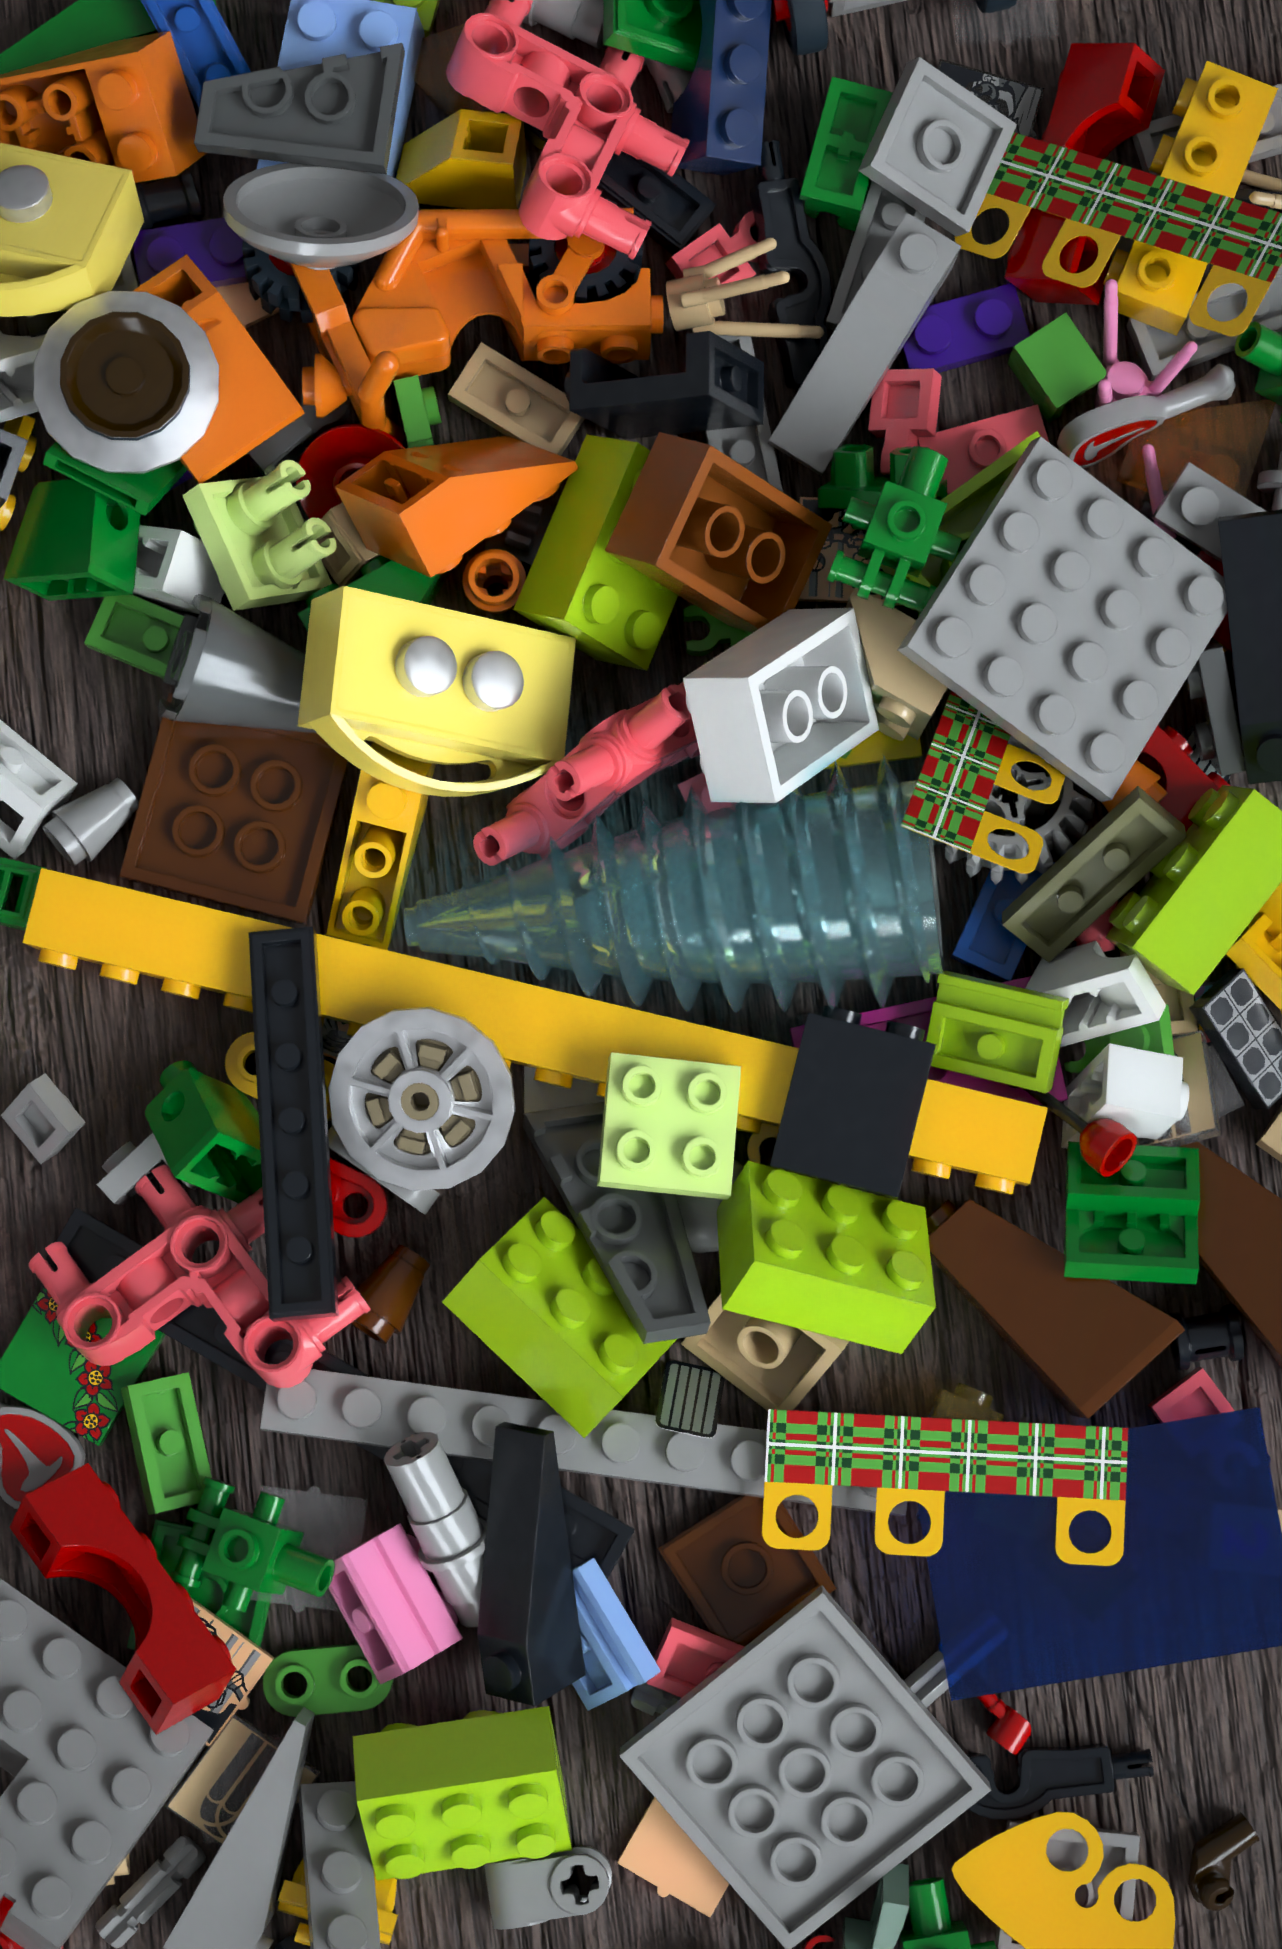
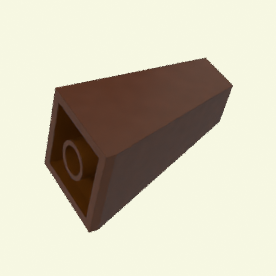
M1179 1128L1176 1129V1136L1186 1134ZM1189 1135L1153 1144L1152 1146L1199 1148V1263L1230 1303L1234 1304L1237 1312L1282 1368V1199Z
M948 1199L926 1218L930 1256L933 1263L1072 1416L1089 1419L1185 1331L1176 1319L1109 1280L1064 1277L1063 1253L971 1199L963 1201L957 1208Z

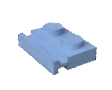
M595 1558L572 1569L586 1673L585 1676L573 1682L572 1685L588 1711L629 1691L637 1685L640 1686L661 1672Z

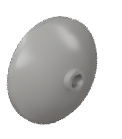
M283 163L254 170L233 181L223 196V215L229 227L251 246L288 263L315 270H328L362 262L396 247L415 229L418 223L419 204L416 195L407 185L387 174Z

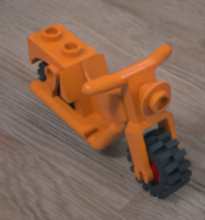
M606 199V200H608V201H610V202H612V203H614V204L617 205L616 202L611 201V200H609V199ZM622 208L634 214L633 208ZM519 209L419 210L418 223L412 233L396 247L386 251L352 317V322L346 304L350 300L348 289L355 291L358 283V263L328 270H315L282 261L251 246L244 240L242 243L246 281L249 283V290L254 300L256 301L261 298L262 309L270 315L278 307L280 319L287 322L292 321L294 311L301 312L302 323H307L320 352L315 353L314 366L302 367L303 405H315L316 417L324 418L346 402L347 397H349L363 426L371 429H380L393 436L402 445L405 441L404 430L389 419L385 413L384 395L391 382L410 376H421L445 370L451 363V346L457 334L469 321L478 316L489 314L501 317L521 361H542L548 364L569 362L571 349L586 348L615 364L628 363L634 360H649L651 334H663V295H651L650 268H642L643 245H641L636 257L632 260L628 258V255L583 233L580 238L573 235L572 238L567 236L560 240H545L535 236L526 229L521 222ZM506 239H529V244H508ZM525 273H529L530 280H533V290L536 293V299L528 283Z

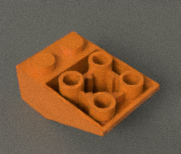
M170 31L114 41L0 75V143L132 170L135 183L177 176L207 154L198 152L194 144L198 119Z
M187 254L133 290L148 292L180 306L205 331L219 364V404L204 437L179 459L198 484L206 482L305 414L299 402L223 297Z
M501 436L384 451L335 486L366 549L432 578L436 574L445 573L457 566L462 560V555L483 539L503 532L510 525L511 519L533 502L544 500L553 495L559 489L560 482L577 471L578 466L574 460L510 436Z

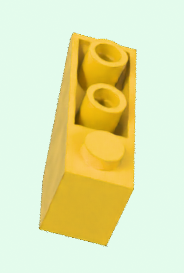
M375 742L371 745V748L396 765L418 775L433 779L436 764L404 757ZM363 770L360 771L326 935L388 950L429 795L395 787L374 778Z

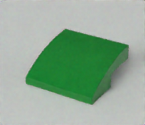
M1068 1141L1064 1277L1196 1285L1199 1272V1148L1136 1145L1128 1162L1115 1174L1104 1177L1084 1160L1081 1155L1080 1142Z

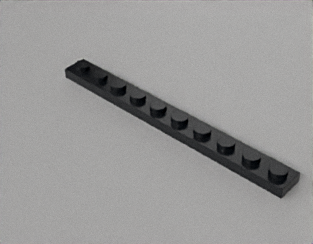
M75 1208L56 1242H63L66 1245L69 1254L90 1283L96 1282L144 1247V1245L80 1208ZM48 1254L45 1260L48 1261L53 1270L57 1271V1265ZM204 1304L199 1307L191 1305L158 1329L160 1332L264 1392L266 1391L267 1383L243 1360L224 1335L227 1326L214 1308L207 1309ZM284 1339L272 1343L266 1351L265 1363L279 1364L285 1361L291 1354L293 1341ZM326 1350L321 1353L323 1356L315 1361L311 1368L314 1370L371 1377ZM354 1443L384 1460L386 1452L390 1449L388 1447ZM447 1456L461 1488L467 1491L477 1515L487 1520L492 1461ZM561 1486L572 1569L595 1558L606 1579H608L633 1535L635 1528Z

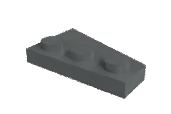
M397 43L380 47V52L347 58L346 54L322 58L321 64L283 71L280 67L204 81L194 140L198 152L387 174L405 56L403 44Z

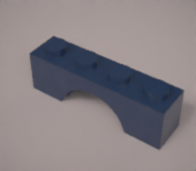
M699 0L702 14V36L698 59L687 87L673 103L671 132L690 140L677 168L724 176L761 166L772 0Z

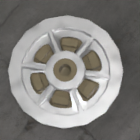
M433 1007L394 1009L362 1025L338 1054L328 1087L332 1124L350 1157L378 1180L412 1191L449 1189L480 1174L505 1145L516 1110L512 1074L495 1042L466 1018Z

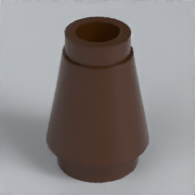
M398 1244L394 1252L356 1289L371 1310L368 1313L362 1314L350 1324L382 1344H387L393 1333L400 1335L424 1280V1274L430 1267V1264L411 1249Z

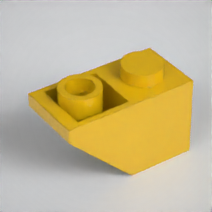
M460 109L403 145L396 179L407 185L414 192L419 204L465 209H518L527 167L524 122L506 113Z

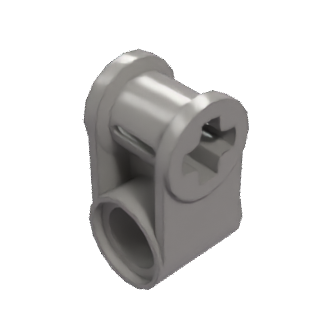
M591 1846L572 1847L570 1851L551 1853L546 1857L538 1859L525 1857L484 1865L493 1928L498 1930L522 1928L540 1924L551 1919L591 1913L604 1903L612 1883V1868L609 1860L601 1851ZM575 1865H583L587 1876L597 1875L598 1880L592 1883L587 1895H580L576 1884H566L565 1880L571 1877Z

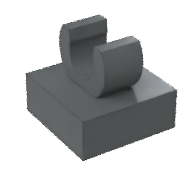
M539 501L533 502L511 519L510 525L503 532L489 537L485 550L500 549L514 555L523 567L530 569L556 507Z

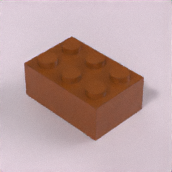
M659 432L605 551L728 626L753 633L789 609H795L832 528V524L713 446Z

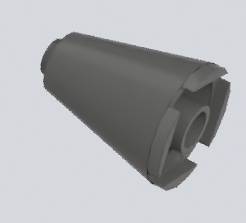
M201 594L195 595L192 603L200 613L197 618L185 614L163 679V683L175 686L172 701L169 702L159 698L158 715L171 721L317 733L313 729L298 726L305 654L214 599Z

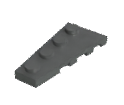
M604 1102L525 1113L522 1123L523 1129L643 1344L707 1334L711 1321L676 1194L597 1186Z

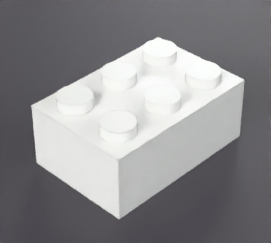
M854 608L789 609L683 678L686 691V705L692 717L700 752V766L706 778L711 802L777 803L879 730Z

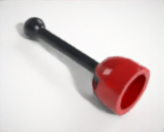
M1008 1085V1086L1011 1087V1088H1020V1087ZM1022 1088L1080 1133L1082 1157L1089 1166L1102 1176L1108 1177L1115 1174L1132 1156L1136 1148L1137 1137L1121 1123L1110 1118L1096 1119L1091 1123H1087L1050 1093Z

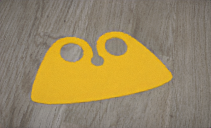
M1055 1812L1014 1826L975 1847L956 1861L951 1868L954 1879L966 1896L989 1919L1025 1949H1173L1175 1932L1174 1897L1168 1882L1157 1871L1145 1865L1129 1863L1112 1870L1097 1889L1098 1899L1092 1907L1084 1908L1076 1902L1075 1892L1077 1888L1092 1881L1101 1867L1104 1854L1103 1843L1097 1830L1088 1820L1073 1812ZM1062 1829H1073L1079 1832L1085 1838L1088 1845V1856L1085 1863L1073 1871H1061L1055 1868L1049 1862L1046 1854L1047 1843L1050 1837ZM1141 1879L1153 1888L1156 1896V1906L1152 1914L1146 1919L1129 1921L1117 1912L1114 1905V1895L1117 1888L1124 1881Z

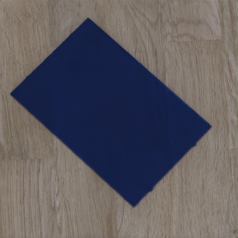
M1247 1408L1128 1428L1124 1552L1120 1561L1111 1566L1067 1564L1057 1556L1055 1550L1057 1497L945 1491L943 1543L940 1550L932 1556H926L940 1637L938 1648L943 1655L950 1700L1282 1646V1531L1270 1470L1271 1457L1267 1453L1260 1408ZM917 1503L918 1511L916 1518L920 1522L924 1539L930 1530L931 1520L926 1508ZM1092 1510L1083 1511L1077 1514L1071 1521L1069 1537L1072 1544L1078 1550L1084 1553H1096L1103 1550L1109 1543L1111 1526L1107 1518L1101 1513Z

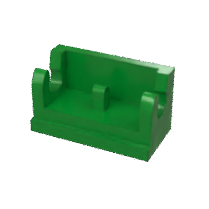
M836 77L831 78L799 199L805 200L804 212L806 215L815 219L820 211L832 213L838 216L837 222L840 228L856 231L871 181L870 178L859 172L858 169L893 92Z

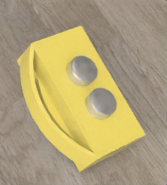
M0 143V317L27 316L30 318L39 314L69 310L78 302L112 291L144 223L132 170Z
M342 586L311 600L298 726L315 730L337 753L354 766L376 779L401 789L441 797H466L508 788L547 773L550 767L554 766L556 762L565 756L576 638ZM364 740L375 742L399 755L425 763L441 765L479 763L488 765L491 774L487 780L475 782H447L432 779L396 765L377 753Z

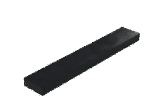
M314 927L249 932L269 1318L273 1322L335 1317L339 1316L317 935Z

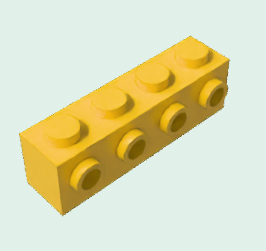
M1207 61L1198 81L1186 77L1172 111V114L1183 118L1175 138L1163 134L1149 170L1167 179L1234 198L1278 88ZM1134 240L1129 252L1117 248L1103 284L1105 285L1109 279L1117 281L1118 313L1177 336L1187 317L1208 263Z

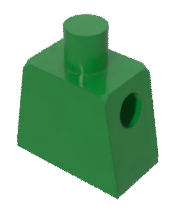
M73 479L39 482L31 493L5 570L4 580L48 601L133 595L140 513Z
M183 1060L169 1065L162 1072L159 1080L163 1090L147 1105L145 1116L172 1174L177 1179L237 1203L242 1202L262 1187L258 1111L240 1090L197 1071L192 1062Z

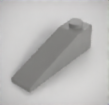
M906 213L770 437L768 444L818 475H823L832 460L833 451L842 445L949 275L961 245Z
M303 1707L294 1719L165 1942L164 1949L270 1948L274 1940L263 1934L275 1911L315 1716L314 1712Z

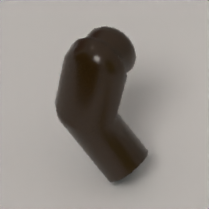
M1241 1812L1200 1839L1192 1850L1188 1884L1193 1898L1197 1902L1202 1903L1208 1910L1220 1911L1231 1903L1234 1897V1889L1229 1886L1231 1860L1260 1840L1249 1821Z

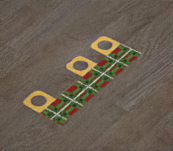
M1015 132L1011 137L977 214L978 216L983 211L991 208L1004 210L1009 217L1007 232L997 242L987 245L980 244L974 240L971 231L972 227L969 233L955 236V242L961 245L960 249L996 259L1008 252L1031 208L1066 218L1043 261L1042 270L1049 278L1079 288L1089 287L1098 280L1121 236L1212 264L1213 267L1189 310V318L1198 327L1231 337L1242 334L1248 328L1282 265V213ZM1079 236H1087L1095 240L1098 245V256L1090 268L1080 273H1069L1061 267L1060 253L1066 243ZM1228 283L1242 286L1247 292L1248 300L1245 309L1238 317L1230 321H1217L1208 314L1207 302L1216 288Z
M951 691L901 826L1018 873H1031L1036 868L1043 847V839L1040 834L1028 827L984 811L993 784L1037 802L1053 804L1059 798L1065 775L1040 756L1008 744L1011 736L1008 732ZM1021 761L1036 763L1049 773L1051 785L1044 790L1028 789L1020 785L1013 778L1011 768L1015 763ZM996 829H1007L1019 834L1028 844V854L1021 859H1009L997 854L988 843L989 833Z
M768 1409L762 1536L770 1547L776 1549L820 1550L827 1545L830 1539L833 1485L877 1487L875 1544L878 1549L889 1555L932 1556L940 1550L943 1543L945 1491L1057 1497L1055 1541L1057 1556L1067 1564L1111 1566L1120 1561L1124 1552L1128 1428ZM789 1496H805L817 1508V1525L805 1537H789L777 1525L776 1510L779 1504ZM901 1502H917L924 1506L930 1515V1530L926 1537L917 1543H902L895 1539L889 1530L888 1518L890 1512ZM1083 1511H1097L1104 1515L1110 1523V1541L1099 1552L1084 1553L1078 1550L1070 1540V1523L1077 1514Z

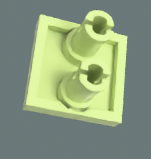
M293 460L281 462L266 476L200 483L182 495L194 521L195 529L203 541L218 575L221 588L225 592L233 611L306 600L318 590L332 584L321 559L335 552L337 548L335 537L328 538L321 544H318L317 541L332 532L325 521L314 517L304 522L296 501L309 495L311 485L309 480H303L296 486H292L294 482L306 475L300 464Z
M611 1052L608 1058L597 1186L728 1200L732 1189L741 1066Z

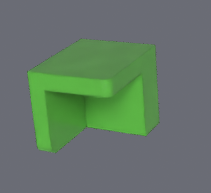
M1064 313L1015 345L1007 363L1034 403L1038 404L1040 412L1049 423L1061 415L1067 403L1097 385L1106 376V369L1067 313Z

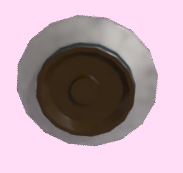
M108 291L74 304L48 329L34 360L33 398L48 434L73 459L106 473L145 474L178 461L204 437L219 404V364L205 331L180 306L148 292Z

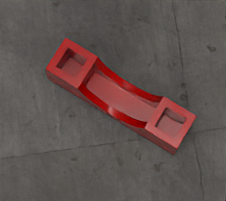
M1071 43L1065 67L1059 76L1058 91L1049 123L1043 132L1041 140L1105 159L1121 142L1149 129L1165 70L1135 43ZM1031 208L1015 238L1014 244L1009 250L1004 278L1035 302L1099 305L1104 287L1103 282L1107 275L1113 252L1098 280L1089 287L1079 288L1047 277L1043 273L1042 264L1066 218ZM1087 236L1073 238L1061 250L1059 258L1061 267L1069 273H1080L1087 270L1093 265L1098 256V245L1095 240Z
M89 1463L24 1495L9 1528L45 1578L73 1577L95 1583L110 1592L127 1611L134 1627L136 1645L135 1653L119 1684L153 1732L157 1735L217 1701L236 1671L230 1652L222 1639L217 1635L211 1634L197 1615L187 1590L181 1584L174 1583L161 1565L151 1540L144 1533L137 1531L121 1509L119 1498L111 1485L101 1481Z

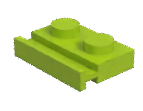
M950 971L939 973L937 999L933 1002L926 1042L936 1044L931 1066L1037 1092L1047 1093L1051 1091L1064 1029L1062 1023L1065 1009L1068 1008L1069 998Z

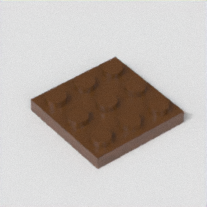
M172 693L168 695L167 701L169 702L172 701ZM162 717L119 876L128 881L307 926L350 762L337 753L318 733L180 722Z

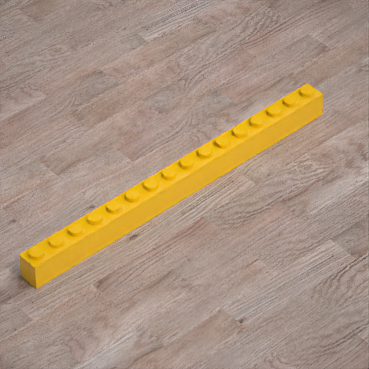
M41 868L22 943L40 950L38 961L70 970H76L78 959L102 965L99 975L101 977L137 985L139 974L163 979L161 991L196 1000L199 999L201 989L225 994L223 1006L253 1013L249 932L291 929L292 927ZM316 933L322 1027L325 1018L349 1024L347 1035L353 1037L362 1025L394 1009L433 1007L466 1018L495 1042L509 1070L511 1063L535 1068L533 1080L571 1089L573 1078L597 1083L596 1095L604 1098L608 1058L611 1052L741 1066L736 1129L759 1134L762 1123L780 1127L799 1048ZM927 1079L908 1158L913 1159L911 1171L949 1180L951 1169L977 1174L974 1185L976 1187L1013 1195L1015 1184L1028 1186L1031 1182L1048 1107Z

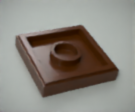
M738 1495L659 1546L658 1550L710 1632L742 1646H747L821 1585L828 1593L837 1588L812 1550L776 1549L770 1547L762 1536L764 1498ZM781 1502L776 1510V1522L779 1529L789 1537H804Z

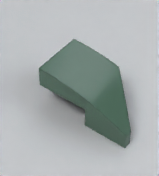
M899 1863L878 1880L870 1921L844 1917L842 1929L843 1949L894 1948L909 1909V1865Z

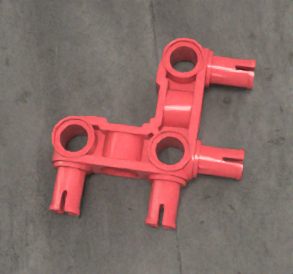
M491 0L484 13L472 15L465 22L447 65L446 75L448 82L461 95L473 99L496 113L504 111L543 131V137L548 139L524 189L519 208L521 222L528 231L545 240H560L567 236L572 238L573 235L580 238L583 233L628 255V258L634 260L652 222L647 219L645 221L600 197L602 191L597 189V186L613 153L619 156L621 151L673 177L690 142L689 139L682 138L639 115L642 109L636 107L637 103L633 102L634 99L630 89L637 74L644 66L645 58L630 53L625 61L621 58L624 53L623 50L607 46L604 58L598 68L520 27L525 16L532 8V0H514V2L509 0Z
M684 682L679 685H669L655 697L628 710L623 709L611 715L585 734L573 750L556 762L554 766L550 767L547 773L535 784L528 787L507 805L508 811L505 818L484 827L474 836L473 845L478 858L489 866H495L522 851L529 854H539L543 860L547 859L583 835L588 830L589 825L601 816L609 806L650 775L668 766H673L688 757L694 758L700 755L692 717L686 705Z
M160 1165L151 1170L164 1188L163 1194L157 1191L146 1175L135 1185L136 1193L143 1198L165 1229L164 1232L96 1282L90 1283L63 1242H54L44 1248L57 1265V1271L53 1270L48 1261L39 1252L28 1264L29 1269L32 1273L36 1274L58 1305L56 1310L57 1323L64 1331L67 1340L90 1363L99 1366L114 1365L136 1353L156 1339V1330L191 1305L199 1307L204 1304L207 1309H215L227 1326L224 1335L243 1360L266 1383L277 1388H291L301 1383L309 1375L313 1363L323 1356L321 1353L326 1350L323 1345L324 1342L362 1314L368 1313L371 1310L349 1278L345 1276L337 1284L339 1316L273 1322L269 1318L268 1281L248 1254L253 1250L249 1244L265 1233L262 1187L228 1212H225L223 1208L218 1211L216 1209L212 1211L202 1205L196 1206L177 1178L174 1177L168 1165ZM212 1240L219 1242L217 1254L211 1260L205 1263L192 1262L194 1251L200 1244ZM112 1318L111 1329L103 1339L97 1342L86 1341L87 1331L96 1320ZM284 1339L293 1341V1349L285 1361L279 1364L265 1363L266 1351L272 1343Z

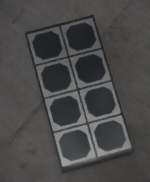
M1244 968L1230 969L1189 1009L1253 1108L1269 1109L1282 1096V1027Z

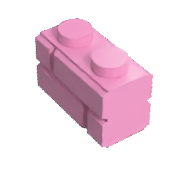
M401 1523L334 1559V1575L328 1587L380 1685L414 1669L463 1638L456 1626L458 1617L452 1605L446 1602L442 1592L437 1591L429 1574L419 1560L418 1551L420 1544L414 1536L406 1534Z

